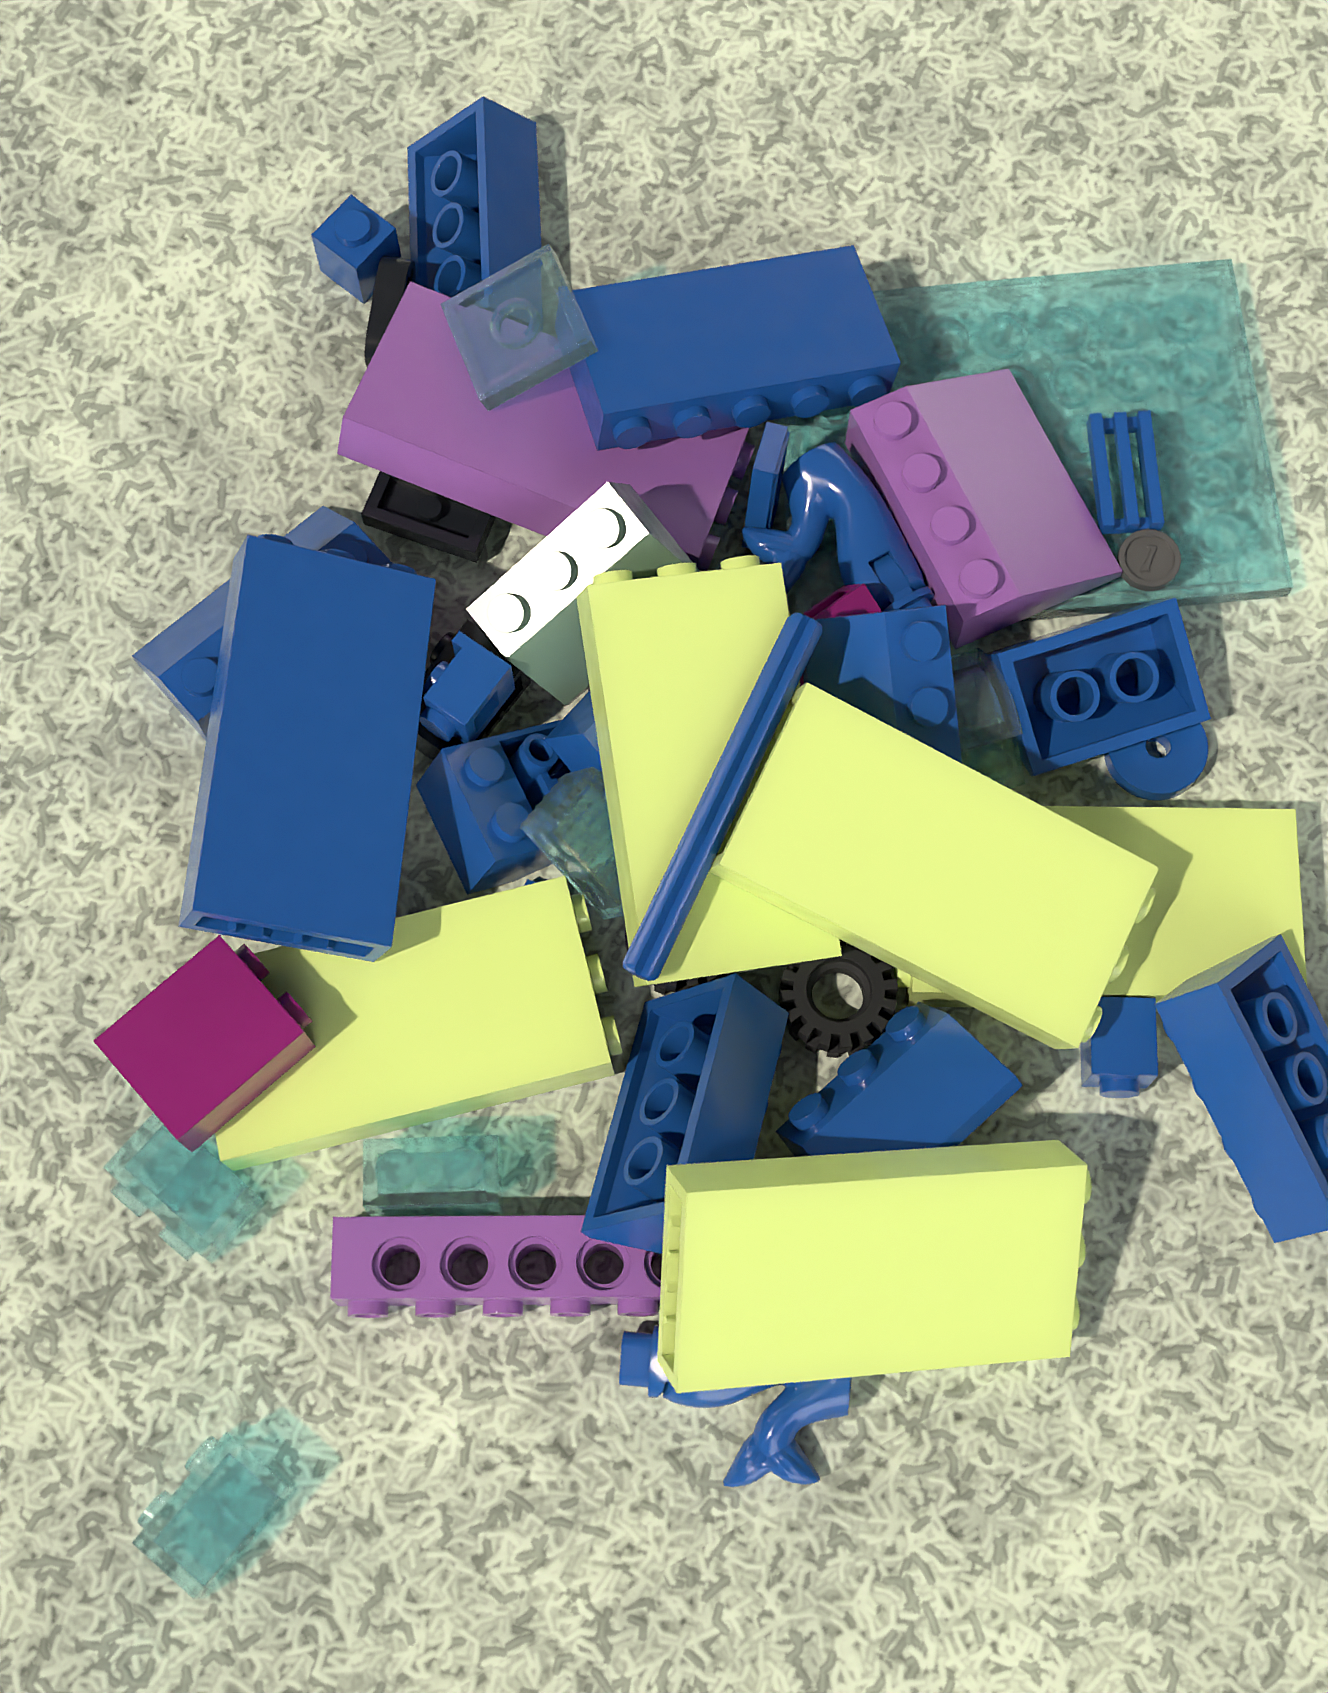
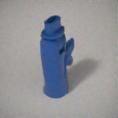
M835 442L823 444L804 453L784 472L782 482L791 512V525L787 531L744 527L742 529L743 540L754 555L759 556V559L766 564L781 563L786 595L802 575L807 562L817 552L823 540L829 519H833L836 531L838 567L844 585L864 583L881 611L932 606L930 602L934 599V594L925 585L922 571L885 501L862 469Z
M659 1325L654 1326L653 1334L631 1331L623 1332L619 1385L648 1388V1397L658 1398L663 1392V1398L679 1405L695 1408H715L734 1404L774 1386H785V1389L762 1412L755 1425L754 1432L743 1442L723 1480L724 1486H746L758 1481L770 1472L785 1481L796 1484L809 1485L820 1481L819 1474L795 1440V1436L806 1425L849 1415L852 1377L676 1393L657 1362Z

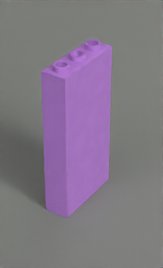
M410 281L343 415L337 454L546 537L607 482L630 484L686 555L696 564V567L700 571H707L720 539L709 534L713 522L725 526L738 492L727 487L731 476L743 479L756 445L744 441L749 428L735 426L706 431L704 434L694 438L672 437L646 442L633 449L616 447L597 451L559 340Z

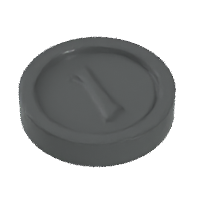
M1145 529L1132 533L1124 540L1117 555V562L1123 571L1121 577L1130 586L1142 591H1157L1168 586L1176 577L1181 565V554L1177 544L1171 537L1157 530Z

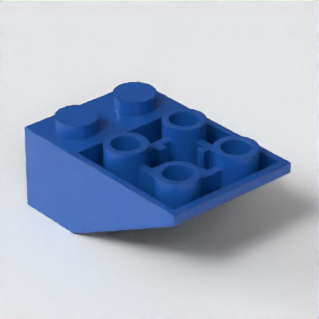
M562 720L443 748L417 782L416 787L467 895L517 881L612 838L607 801L585 788L545 741V738Z

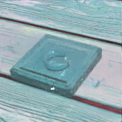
M549 244L440 304L478 398L488 411L598 352V348L560 261Z

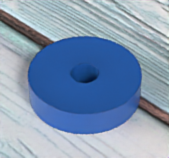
M1201 723L1104 753V759L1112 778L1128 793L1146 800H1167L1186 792L1200 776L1208 758V740ZM1146 743H1160L1166 750V756L1161 758L1151 756L1146 750Z

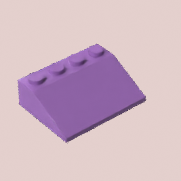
M1009 369L906 386L850 410L845 445L853 460L878 490L899 526L922 571L925 585L934 594V599L930 602L931 605H946L949 639L955 649L1121 577L1123 572Z

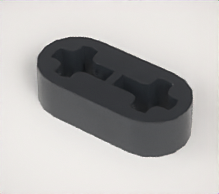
M382 256L380 259L365 339L364 354L366 367H368L410 281L415 283V262L411 259Z

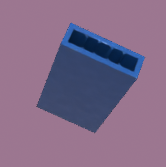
M247 535L233 559L178 927L375 962L392 947L436 579L417 575L413 568L402 564L379 566L358 561L352 554L343 550L324 549L316 551L295 546L291 540L280 535Z

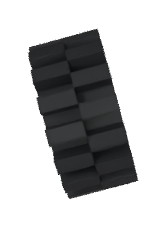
M839 940L842 956L788 964L787 968H784L778 999L781 1008L789 1013L787 1024L790 1027L789 1034L793 1039L797 1041L800 1038L806 1043L805 1049L816 1053L817 1049L826 1051V1057L838 1058L839 1053L848 1052L850 1056L867 1045L869 1047L883 1032H886V1025L892 1018L897 1004L896 994L898 985L897 978L892 979L891 976L892 965L843 940ZM831 973H841L850 976L858 983L862 991L863 1002L855 1014L844 1019H834L827 1017L817 1009L813 1001L812 990L816 982L823 976Z

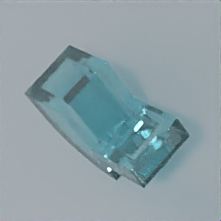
M980 648L952 655L962 764L1009 789L1026 784L1016 737L1022 735L1023 732L1008 684H1006L995 663Z

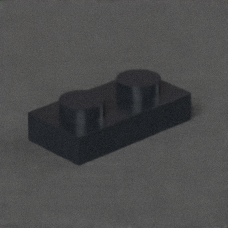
M379 471L361 512L364 525L477 563L496 519V516Z

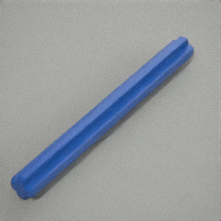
M795 612L786 619L623 960V968L638 978L654 981L659 977L823 632L822 625L807 615Z

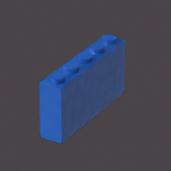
M854 245L564 291L561 296L557 333L597 451L616 447L633 449L646 442L672 437L688 439L700 436L706 431L735 426L751 428L774 419L791 416L808 418L825 410L848 406L859 407L891 392L901 364Z

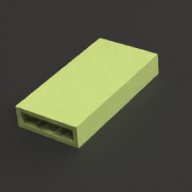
M748 555L723 560L720 562V570L697 572L695 563H677L663 566L657 569L658 577L633 579L631 570L608 571L594 575L592 577L593 584L586 585L576 597L628 947H630L784 623L789 617L781 563L760 565L759 556ZM708 872L659 977L654 981H646L633 975L634 987L842 956L839 938Z
M805 683L794 691L709 872L1054 1049L1079 1048L1081 1042L1085 1043L1088 1041L1099 1025L1102 1017V1007L1098 1006V1003L1107 983L1117 979L1127 962L1129 948L1124 945L1134 923H1139L1144 919L1154 902L1156 890L1151 885L1159 867L825 691Z
M1043 806L1159 867L1151 885L1156 890L1154 902L1144 919L1139 923H1134L1124 945L1129 948L1127 962L1117 979L1107 983L1101 997L1156 998V1002H1158L1187 979L1279 934L1282 935L1307 985L1296 809ZM894 967V979L897 978L898 987L906 988L907 1007L914 1006L918 1002L931 1007H972Z
M561 876L395 918L392 947L375 962L287 946L254 953L270 972L261 983L275 999L287 991L312 1020L303 1031L316 1047L215 1133L220 1161L233 1171L614 1076L611 1056L623 1054L614 1015L604 1018L600 1016L595 994L607 992V987L598 953L585 956L580 933L591 931L592 927L583 893L570 895L566 877Z
M1059 1140L666 1165L657 1362L676 1393L1070 1357L1072 1330L1078 1327L1080 1319L1079 1304L1076 1297L1078 1268L1083 1265L1086 1255L1082 1223L1084 1204L1089 1201L1092 1190L1088 1164Z

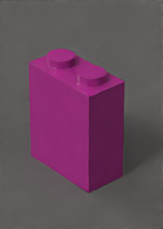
M220 935L93 1040L175 1139L190 1152H194L316 1047L303 1031L312 1022L304 1010L287 991L275 999L261 983L270 972L245 943L236 951H233Z

